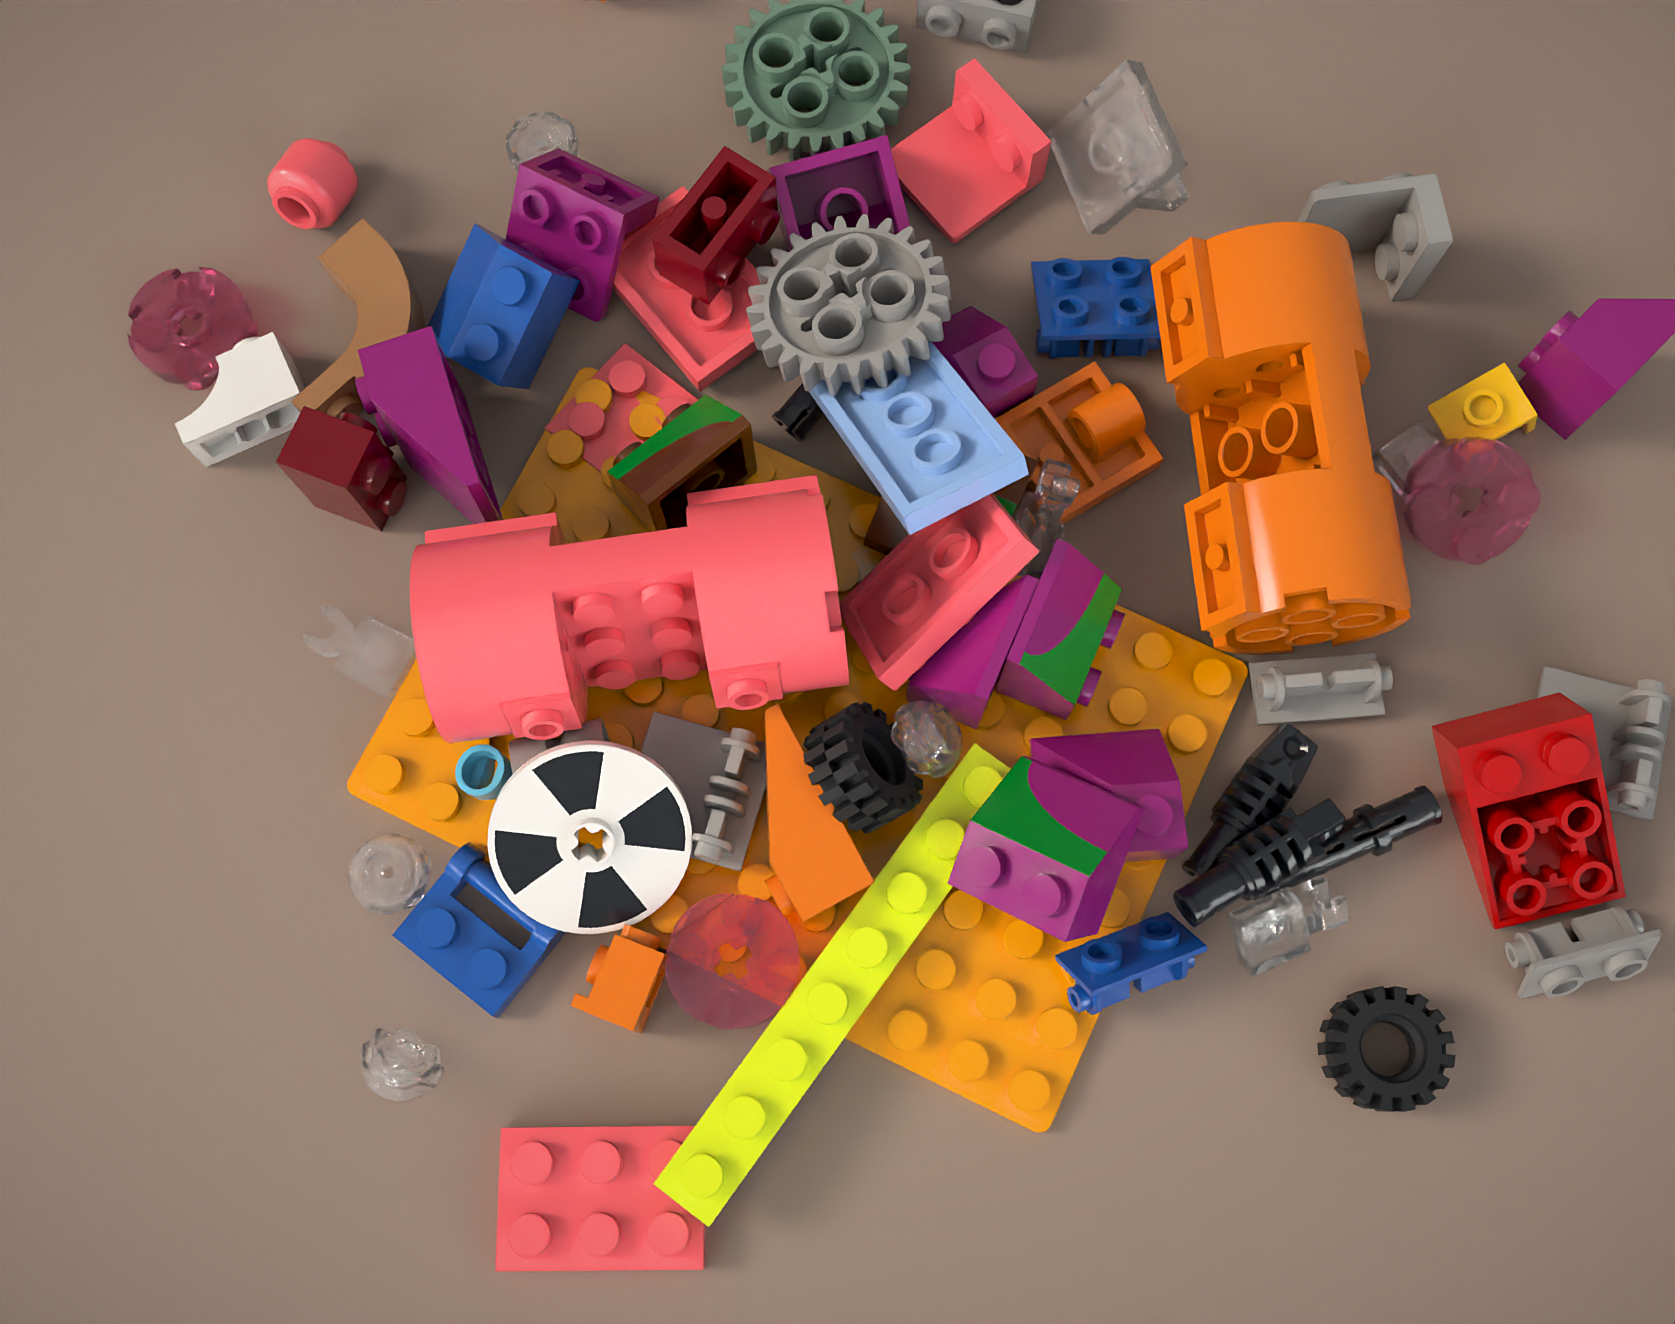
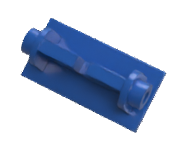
M1165 912L1056 954L1055 961L1075 980V985L1067 989L1068 1000L1074 1011L1080 1013L1086 1010L1089 1014L1094 1015L1101 1012L1105 1007L1130 998L1129 982L1133 980L1134 987L1143 993L1172 980L1178 981L1185 978L1188 974V969L1195 965L1194 956L1206 952L1207 945L1173 915Z

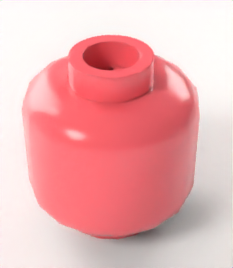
M303 138L294 141L268 175L267 186L276 212L285 221L302 229H322L331 227L339 219L357 192L358 177L348 156L340 147L327 141Z

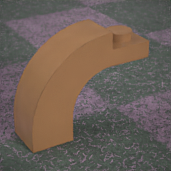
M363 218L318 257L334 285L356 305L357 327L346 351L291 401L300 413L303 407L306 406L339 418L343 412L360 416L364 406L357 391L355 378L364 376L357 350L425 328L423 309L419 297L398 256L389 243Z

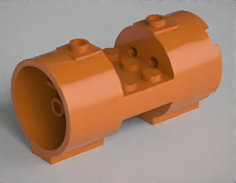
M1273 222L1231 230L1206 240L1190 237L1150 267L1166 381L1169 384H1174L1176 403L1182 411L1190 416L1201 496L1184 504L1201 631H1209L1210 638H1213L1214 648L1236 654L1270 655L1294 653L1293 646L1315 645L1330 640L1332 647L1372 638L1401 626L1410 619L1411 596L1391 482L1385 476L1374 471L1371 444L1361 395V386L1365 384L1364 379L1367 377L1371 365L1348 240L1337 230L1307 222Z

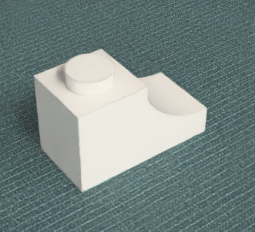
M273 332L262 337L246 338L238 342L232 350L216 356L220 368L212 392L197 410L175 423L183 445L205 467L291 430L298 419L300 412L291 401L305 389V386L293 358Z

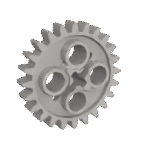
M862 214L856 227L847 228L842 216H837L834 230L828 232L817 222L812 223V238L805 240L799 235L792 233L789 235L792 245L790 252L773 248L770 253L774 267L758 266L756 272L760 285L749 287L748 293L752 305L746 308L757 350H762L769 368L779 365L784 381L789 382L800 374L804 389L808 392L820 380L826 381L830 396L836 395L842 382L850 381L856 395L862 394L865 379L872 377L882 388L888 387L886 372L895 369L906 377L911 375L908 358L913 356L927 361L930 358L928 341H942L944 338L942 322L951 319L949 306L951 292L949 278L945 275L942 256L933 257L932 244L929 239L916 243L914 228L911 226L895 235L891 218H886L877 229L870 228L867 214Z

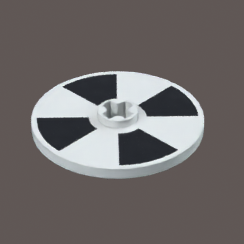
M595 740L576 741L555 746L539 753L518 768L501 789L491 812L487 840L488 854L492 870L500 887L507 897L529 917L539 923L564 932L577 934L607 933L623 929L625 924L631 926L640 922L659 909L671 897L684 877L689 864L692 849V826L689 810L679 787L664 768L653 759L633 748L618 743ZM585 827L591 833L603 829V847L596 849L588 843L579 848L577 846L579 843L578 829Z

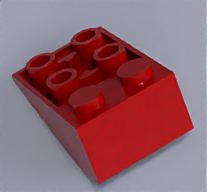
M1558 692L1431 726L1443 784L1491 926L1495 930L1626 897L1592 713Z

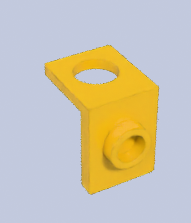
M1505 362L1428 405V412L1458 460L1519 427L1523 429L1525 434L1533 431L1538 416Z

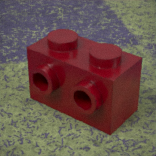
M724 146L653 236L652 242L659 274L707 305H710L721 289L725 291L730 290L743 272L746 256L756 243L760 245L765 244L778 226L780 212H778L776 177Z
M303 407L276 463L315 507L382 532L389 515H396L405 500L407 477L393 459L394 452L383 445L376 435L378 430L373 424L351 413L343 412L339 418L312 408Z

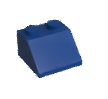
M475 223L427 327L432 326L445 355L498 386L529 389L580 280Z

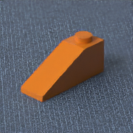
M778 704L767 708L764 713L768 863L775 875L764 880L781 914L785 916L795 911L799 920L804 922L875 882L843 823L839 822L832 815L834 811L832 803L824 806L818 796L824 792L820 784L812 786L808 774L814 770L811 766L804 763V751Z

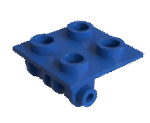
M1117 257L1112 260L1075 261L1068 258H1059L1053 261L1031 262L1040 329L1036 330L1037 353H1048L1049 359H1056V357H1078L1080 340H1083V354L1085 358H1092L1095 340H1101V354L1103 358H1110L1112 344L1114 356L1146 357L1148 351H1157L1159 349L1160 331L1149 259Z

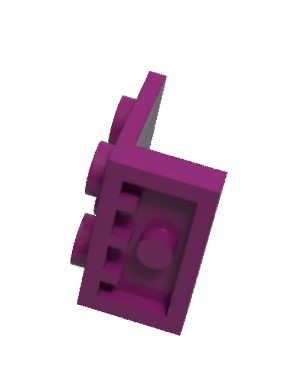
M557 148L519 164L506 240L580 280L568 309L598 322L607 313L624 236L626 233L655 218L660 196Z

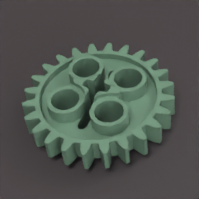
M768 0L769 13L767 15L751 8L749 10L750 27L737 24L734 27L735 43L726 44L725 55L727 64L722 65L726 105L733 108L736 127L747 125L749 142H757L766 136L768 155H774L782 146H785L789 149V162L798 160L802 151L810 152V156L866 141V136L871 139L885 136V124L897 126L899 123V108L907 105L911 65L907 64V43H898V25L884 26V10L882 8L865 14V0H854L850 5L844 3V0H790V3L782 5L779 0ZM829 39L834 41L822 42L821 40ZM775 64L784 65L783 67L779 68L769 67ZM850 83H862V84H864V85H862V86H850V85H848V84H850ZM802 108L814 109V111L808 113L798 112L797 110Z

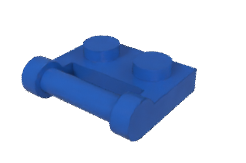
M468 842L452 856L446 865L444 873L392 936L488 1014L499 1018L566 932L539 923L521 911L500 887L492 867L484 862L485 860L483 859L486 854L471 842ZM468 883L532 933L530 940L522 949H519L456 898Z

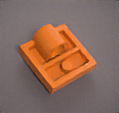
M1095 361L995 418L997 423L1024 455L1038 460L1029 488L1056 528L1158 469L1163 461V457L1145 433L1146 420L1136 397L1122 383L1117 382L1111 385Z

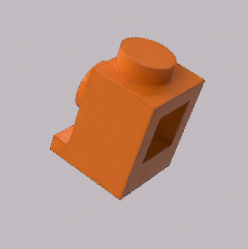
M625 924L620 936L614 935L610 947L602 944L599 946L590 963L586 982L592 984L593 987L589 997L575 993L570 1006L633 1032L642 1033L672 960L666 954L657 951L661 938Z

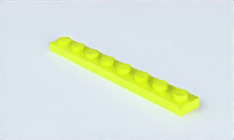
M973 744L876 877L875 883L871 884L653 1183L706 1226L710 1227L952 889L953 886L947 883L969 821L1011 770V768L977 744Z

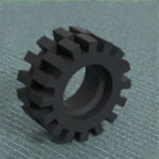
M858 702L852 703L809 731L810 735L804 741V746L809 751L803 754L804 763L814 767V771L808 774L812 786L820 784L824 793L818 797L824 806L832 803L835 806L832 815L839 822L848 819L849 829L855 832L862 829L863 833H871L914 809L915 805L920 803L922 799L919 791L923 789V780L914 775L921 771L918 760L910 759L908 754L913 750L908 740L902 743L898 737L901 731L895 722L888 725L886 723L887 714L881 709L873 712L872 704L863 702L860 705Z
M1384 986L1349 994L1346 996V1000L1337 1002L1329 1010L1333 1015L1331 1019L1323 1020L1319 1032L1326 1033L1325 1042L1317 1043L1318 1055H1326L1328 1065L1321 1068L1326 1078H1334L1338 1083L1333 1089L1342 1097H1351L1354 1099L1353 1104L1363 1109L1405 1112L1415 1110L1416 1105L1429 1104L1436 1099L1433 1094L1435 1089L1446 1088L1450 1078L1444 1076L1443 1073L1445 1068H1453L1455 1066L1456 1055L1446 1054V1044L1455 1042L1452 1031L1442 1032L1439 1026L1440 1022L1446 1020L1440 1010H1429L1425 1007L1429 1002L1427 998L1419 993L1409 995L1407 994V988L1398 986L1384 988ZM1378 1022L1389 1023L1397 1027L1404 1034L1409 1045V1058L1406 1066L1396 1075L1389 1077L1373 1071L1367 1065L1362 1055L1361 1044L1363 1036L1372 1025Z

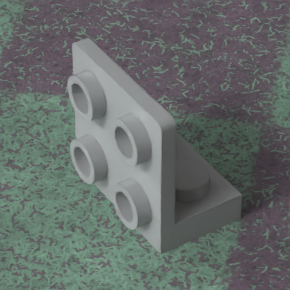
M1400 172L1388 175L1379 181L1351 184L1348 181L1340 180L1327 183L1311 192L1297 221L1320 224L1337 230L1348 240L1351 252L1376 249V273L1381 281L1386 280L1391 302L1414 299L1453 242L1437 173L1412 176L1410 173Z

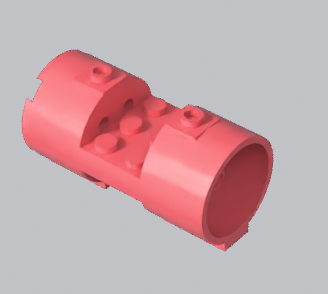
M817 475L687 493V527L567 544L556 512L425 531V544L416 546L411 560L410 609L420 677L431 716L441 737L449 744L512 734L515 738L552 739L561 735L563 731L582 729V724L586 723L588 715V687L600 686L605 689H622L632 685L635 680L662 676L671 680H684L697 675L699 671L708 670L716 709L732 707L738 710H750L761 707L768 701L783 699V694L849 685L844 629L840 627L841 614L835 564L824 500L818 485Z

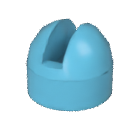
M486 744L476 745L466 750L458 760L455 770L456 781L459 787L465 793L479 800L497 799L501 789L513 775L509 758L498 749ZM495 761L498 762L496 771H495Z

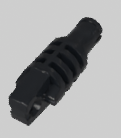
M1292 725L1278 726L1246 759L1239 772L1232 779V782L1211 809L1212 815L1210 816L1214 824L1188 861H1185L1181 866L1182 869L1190 876L1197 874L1199 877L1219 864L1218 856L1222 854L1224 848L1283 812L1289 800L1297 792L1318 746Z
M1330 798L1299 816L1295 814L1291 807L1224 848L1222 854L1218 856V865L1176 890L1173 894V899L1178 910L1192 927H1197L1240 898L1246 901L1258 900L1324 858L1327 852L1321 844L1340 831L1342 824L1345 822V816Z

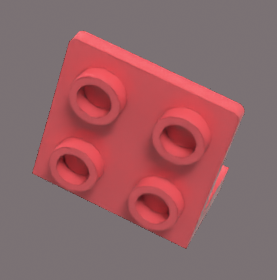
M974 58L956 71L952 106L891 148L900 187L951 243H957L1044 180L1052 141Z

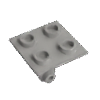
M1544 666L1542 667L1537 698L1560 692L1592 713L1610 811L1652 821L1672 705V698L1665 694L1666 684L1657 680L1642 679L1637 682V688L1635 689Z
M653 712L641 753L653 759L673 778L686 801L692 826L690 858L741 872L766 789L765 742L758 741V735L754 732L734 727L731 733Z

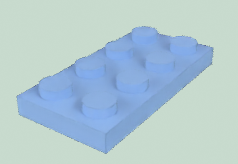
M928 341L930 358L927 361L913 356L908 358L911 375L906 377L895 369L886 372L888 387L882 388L872 377L865 379L862 394L856 395L850 381L842 382L836 395L830 396L826 381L820 380L809 392L909 535L1029 475L1024 454L931 341Z

